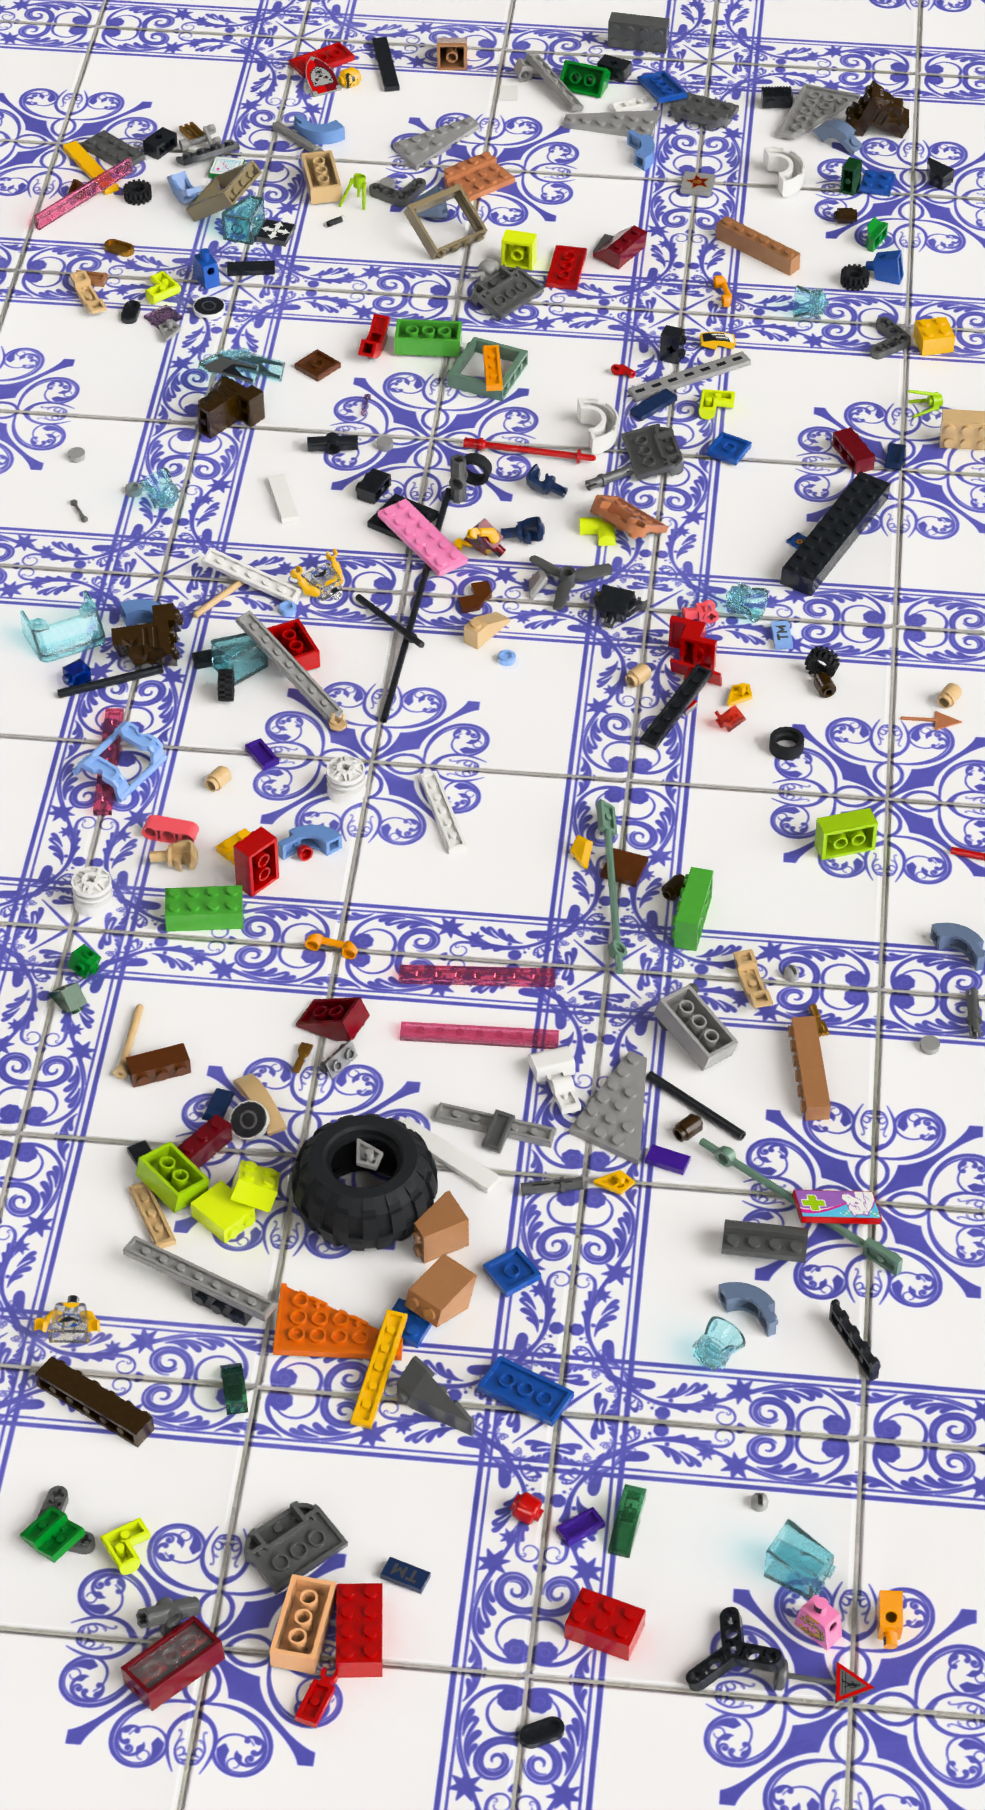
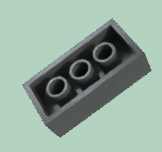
M611 12L608 21V47L666 54L669 45L670 18Z

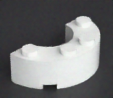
M764 147L763 164L767 171L780 172L778 175V190L782 197H790L800 190L803 185L804 160L792 150L790 152L784 151L783 147Z
M590 397L577 398V414L580 423L595 426L589 428L588 444L592 455L602 454L617 441L618 413L609 403L603 404L599 402V399Z

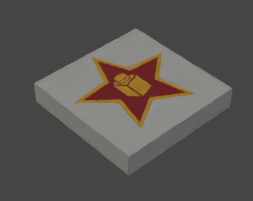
M685 171L680 193L711 197L716 175Z

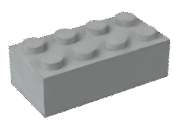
M690 984L659 1000L654 1015L702 1071L732 1056L738 1044L737 1039Z

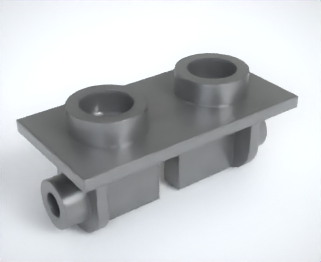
M352 1040L341 1044L332 1054V1057H328L320 1063L319 1069L323 1073L328 1072L331 1079L338 1075L358 1056Z

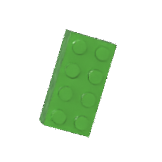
M397 319L394 338L395 355L459 357L462 344V321Z
M691 867L689 874H685L684 885L686 886L681 888V901H678L676 906V912L678 913L677 915L674 914L672 919V926H675V928L673 927L671 939H674L675 948L697 951L712 899L713 870Z
M242 885L165 888L166 932L243 929Z

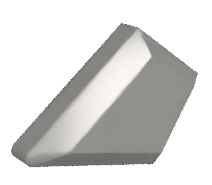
M167 319L165 323L159 325L165 342L181 331V327L173 319Z
M542 569L538 570L529 579V598L531 600H534L539 591L547 585L548 578Z
M357 1138L356 1166L377 1170L383 1157V1152Z

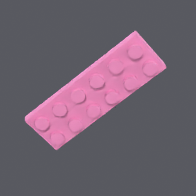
M406 498L378 511V517L439 577L467 564L468 558Z

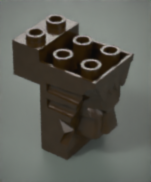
M872 80L871 84L866 86L865 94L859 98L858 103L853 101L852 105L847 107L845 122L856 130L855 134L862 137L870 125L903 138L909 128V109L903 107V99L893 97L889 92L884 91V88L877 84L876 81Z
M221 375V378L215 383L214 389L206 397L198 400L199 432L211 439L237 421H241L249 427L254 426L265 418L263 391L253 385L246 388L232 378Z
M174 603L153 605V623L111 629L112 644L119 657H129L136 667L148 663L151 665L161 663L162 666H178L177 660L180 659L179 650L176 649V643H178L177 632H181V625H184L179 608H176Z

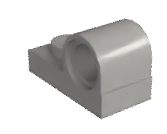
M518 58L514 72L520 81H529L533 74L540 76L526 59Z

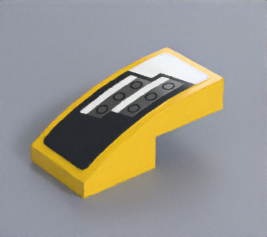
M705 332L699 336L701 346L714 350L717 349L718 345L734 349L736 345L735 336L730 333Z

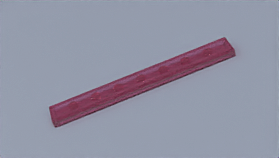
M127 157L34 215L36 229H43L132 173V159Z
M106 708L102 742L123 722L124 708ZM121 736L100 754V757L117 767ZM97 774L93 815H112L115 795L114 787L102 781L101 774Z
M400 965L399 983L555 987V968Z
M401 1021L400 1041L554 1049L558 1048L559 1030Z

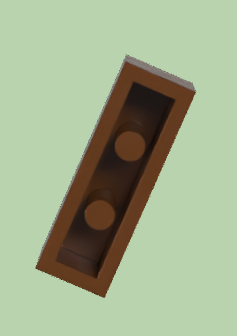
M184 1043L126 1057L128 1075L133 1088L191 1073L190 1058Z

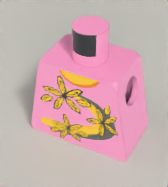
M814 1595L800 1608L794 1625L826 1651L842 1637L840 1614L828 1604L826 1598Z

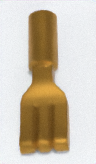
M811 1004L809 1009L812 1016L816 1017L819 1037L821 1035H829V1030L826 1023L821 1020L817 1005Z
M301 1042L298 1048L299 1057L292 1068L294 1073L300 1072L304 1059L310 1055L313 1049V1044Z

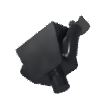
M605 584L602 585L601 591H598L597 588L595 589L593 597L596 610L600 613V617L605 619L603 625L608 628H613L615 621L625 622L626 618L632 616L639 609L645 610L648 600L641 601V597H638L636 601L635 591Z

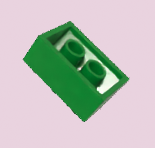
M565 60L560 79L572 93L601 98L608 87L611 72L607 68Z

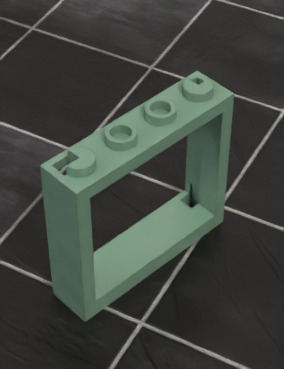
M473 337L467 343L465 350L460 353L458 360L454 361L453 367L448 370L446 374L448 387L503 401L528 365V351ZM499 345L500 359L513 362L502 377V391H486L485 380L461 374L476 352L483 354L482 346Z

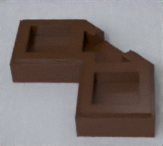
M488 581L471 583L473 595L458 597L462 613L479 611L483 604L492 597V590Z

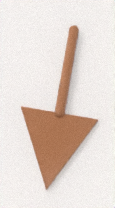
M935 711V718L905 716L900 718L901 720L935 722V730L962 723L960 720Z

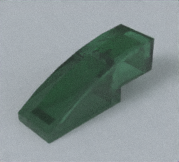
M242 1363L220 1365L227 1415L247 1413L248 1402Z
M625 1484L608 1548L609 1554L630 1558L646 1501L647 1489Z

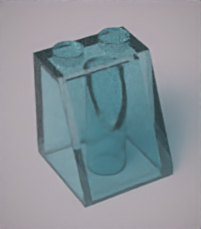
M248 195L222 212L223 240L249 245L254 244L256 235L265 221L263 197Z
M246 633L211 640L212 667L217 672L219 669H234L235 685L268 667V657Z
M788 1519L766 1551L764 1577L810 1600L814 1595H819L825 1585L824 1581L827 1577L831 1578L836 1568L833 1565L834 1555L792 1520Z

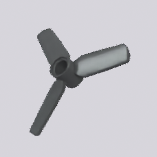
M536 555L529 558V561L559 578L553 610H561L565 607L570 590L575 586V581L584 582L612 574V566L609 563L575 570L571 566L559 568Z

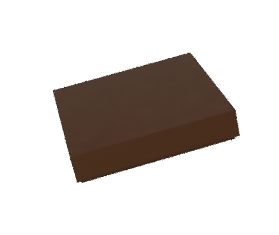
M317 349L296 362L294 366L296 370L319 382L339 369L341 362Z
M613 848L616 882L637 887L649 857ZM605 863L600 873V878L608 879L607 863Z

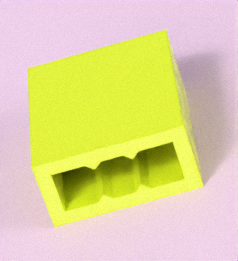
M221 1180L190 1203L191 1215L223 1243H227L229 1240L236 1238L245 1228L250 1227L256 1221L254 1207L230 1200L232 1189Z

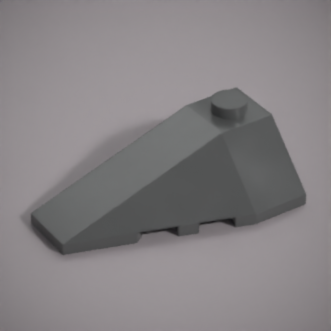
M415 1355L396 1383V1395L399 1401L403 1404L406 1403L415 1411L472 1436L474 1434V1420L457 1400H451L445 1385L439 1386L432 1378L435 1375L434 1372Z

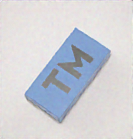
M771 621L770 627L775 650L793 649L789 622Z

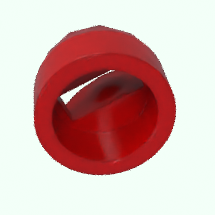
M305 844L300 845L296 850L297 856L302 861L309 860L313 855L312 848Z

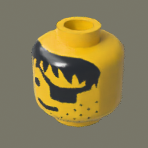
M350 67L340 71L338 77L340 85L347 89L359 85L361 74L358 69Z

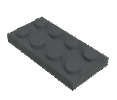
M105 130L82 142V147L86 151L122 172L146 160L144 153Z

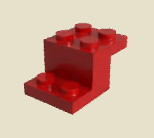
M672 615L669 624L668 646L680 649L679 661L693 665L698 664L709 670H715L717 640L705 638L706 623Z

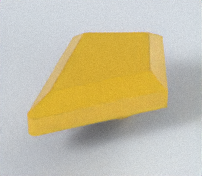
M740 683L739 685H732L727 706L752 699L750 684Z
M577 834L570 853L583 868L588 869L593 842Z
M618 1170L595 1179L593 1184L622 1195L635 1184V1180L623 1171Z

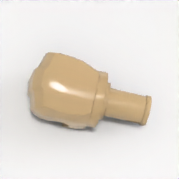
M181 840L168 845L166 851H149L150 863L167 862L169 867H174L179 872H182V864L189 867L190 870H194L198 863V850L191 840Z

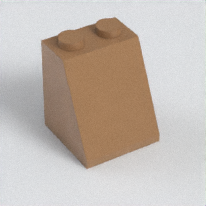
M467 38L437 39V70H467Z
M450 1190L445 1192L414 1223L412 1235L415 1241L413 1251L416 1257H420L425 1264L440 1258L443 1254L447 1255L469 1246V1219Z
M443 1254L409 1288L404 1306L437 1328L468 1309L477 1275L446 1254Z

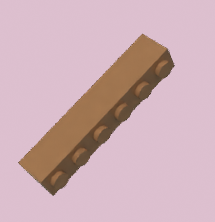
M726 216L716 223L717 240L789 276L800 269L801 253L730 217Z
M792 1017L791 1025H788V1037H792V1040H790V1050L794 1052L792 1057L793 1067H797V1070H795V1081L799 1082L797 1093L798 1097H802L800 1112L804 1113L805 1121L829 1120L831 1104L816 1017Z

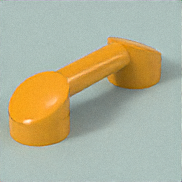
M722 275L713 276L714 288H722L724 295H721L722 307H730L732 294L726 279Z
M315 933L309 935L305 941V946L311 951L319 950L321 944L342 949L341 953L347 959H355L358 953L357 947L349 940L344 942Z

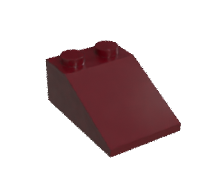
M361 997L313 999L297 1021L296 1026L334 1041L348 1042L356 1037L370 1014Z

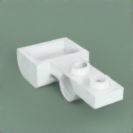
M563 1046L529 1054L528 1064L536 1082L547 1081L561 1114L580 1111L581 1103L575 1092L574 1082L571 1075H575V1060L569 1047Z

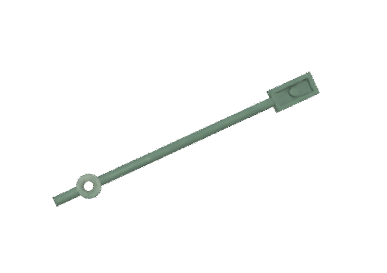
M600 799L596 802L598 830L604 834L613 934V942L608 945V953L615 959L616 973L622 974V959L628 952L620 937L612 838L617 834L616 814L613 805Z
M705 1138L700 1140L699 1145L715 1154L717 1161L725 1167L734 1166L795 1205L790 1192L736 1159L735 1151L727 1146L719 1148ZM823 1223L861 1247L865 1257L895 1276L901 1272L903 1258L896 1252H892L880 1242L870 1237L864 1240L840 1224Z

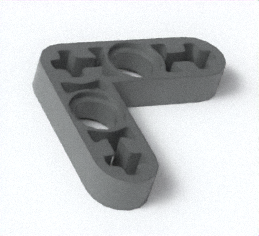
M415 178L401 191L380 183H373L369 186V195L397 207H406L426 190V181L423 178Z
M887 317L877 318L876 329L888 339L871 346L870 356L873 359H883L910 346L911 336Z
M54 1486L49 1490L38 1517L50 1506L62 1512L65 1511L69 1501L68 1491L65 1487ZM59 1495H62V1497H59V1498H58V1500H57V1505H56V1504H55V1497H58ZM85 1531L86 1534L68 1551L83 1555L92 1553L96 1546L94 1535ZM85 1541H89V1543H86L85 1546L81 1544L85 1543Z

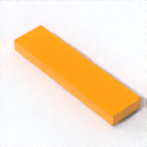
M499 345L482 346L486 391H502L503 382Z

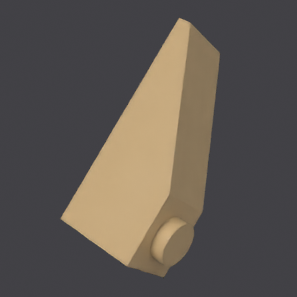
M498 612L474 617L464 626V643L478 650L510 622V618Z

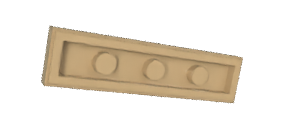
M144 1182L129 1186L131 1197L153 1244L162 1249L175 1245L176 1239L154 1192Z

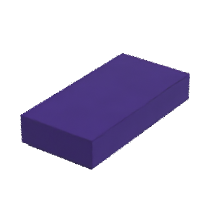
M261 738L245 744V750L263 771L279 764L278 757Z
M652 1144L645 1158V1163L684 1175L691 1156Z
M591 1507L556 1526V1532L569 1547L604 1528L605 1521L595 1508Z

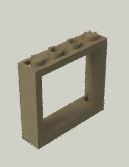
M252 160L215 176L186 208V211L193 221L196 222L233 206L260 176L261 170L255 161Z
M460 184L407 205L404 211L406 218L432 260L443 258L447 253H454L463 246L466 248L475 241H482L488 231ZM455 198L475 233L437 249L417 213Z

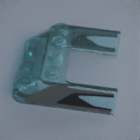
M234 348V350H220V352L199 361L198 369L256 385L257 375L281 382L285 362L252 353L248 348Z

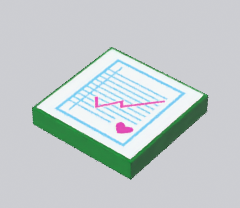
M215 156L208 177L213 179L217 175L245 164V159Z

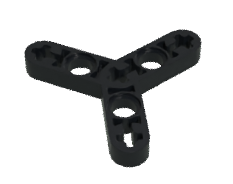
M727 1607L721 1611L719 1616L722 1647L692 1668L686 1674V1681L692 1691H701L736 1665L768 1672H778L783 1669L786 1662L779 1649L745 1643L742 1617L736 1607ZM730 1633H738L734 1638H727ZM732 1647H735V1648H736L734 1654H733V1649H732ZM755 1653H758V1654H759V1656H758L757 1658H755V1659H753V1660H750V1659H749V1657H750L752 1654H755ZM721 1663L718 1668L710 1669L713 1664Z

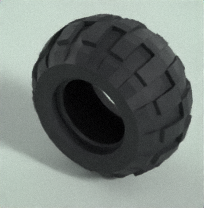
M365 1113V1115L353 1116L352 1114L340 1117L335 1123L323 1125L314 1132L313 1137L304 1142L292 1171L293 1200L306 1225L313 1232L315 1231L318 1235H321L325 1241L338 1247L345 1245L349 1249L364 1251V1249L368 1248L384 1249L390 1247L394 1241H403L411 1236L414 1232V1223L434 1204L438 1191L437 1167L424 1139L416 1131L407 1129L406 1124L391 1117L387 1119L382 1118L378 1114ZM357 1138L383 1152V1157L377 1170L356 1166ZM366 1170L382 1172L392 1176L388 1181L380 1185L365 1188L349 1186L338 1180V1178L346 1174Z

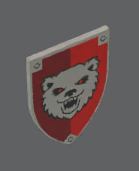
M311 56L306 65L305 76L313 97L341 91L342 88L333 70L322 60Z

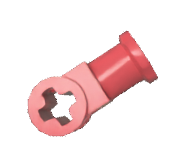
M712 600L696 603V607L692 608L682 607V618L698 619L700 622L714 623L718 620L719 614L715 610L716 605Z

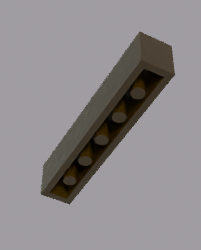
M51 1356L35 1373L36 1383L39 1388L137 1448L154 1431L153 1417L150 1413L138 1409L132 1402L120 1398L114 1391L105 1389L96 1380H90L85 1377L81 1371L72 1369L63 1360H57Z

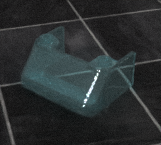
M86 590L83 591L84 604L79 607L80 615L48 625L44 619L36 618L29 620L23 610L20 611L22 632L40 661L52 662L101 646L106 642L105 632L97 607Z

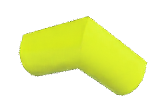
M161 271L150 276V281L155 286L146 289L145 294L148 302L153 305L180 293L181 286L168 274Z
M702 389L699 406L700 417L706 420L714 418L716 407L734 408L735 392Z
M603 517L579 518L580 535H597L598 546L616 545L613 523L610 524L603 521Z
M140 1517L100 1536V1540L123 1575L135 1572L140 1566V1558L133 1546L151 1538L149 1530Z

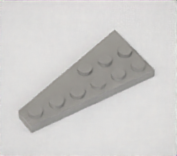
M661 110L566 114L563 120V128L627 137V131L633 129L642 136L648 134L653 137L661 116Z
M467 117L446 126H441L393 143V149L417 171L421 165L428 164L430 159L437 158L449 150L452 144L461 142V138L468 137L479 130V123L472 117Z

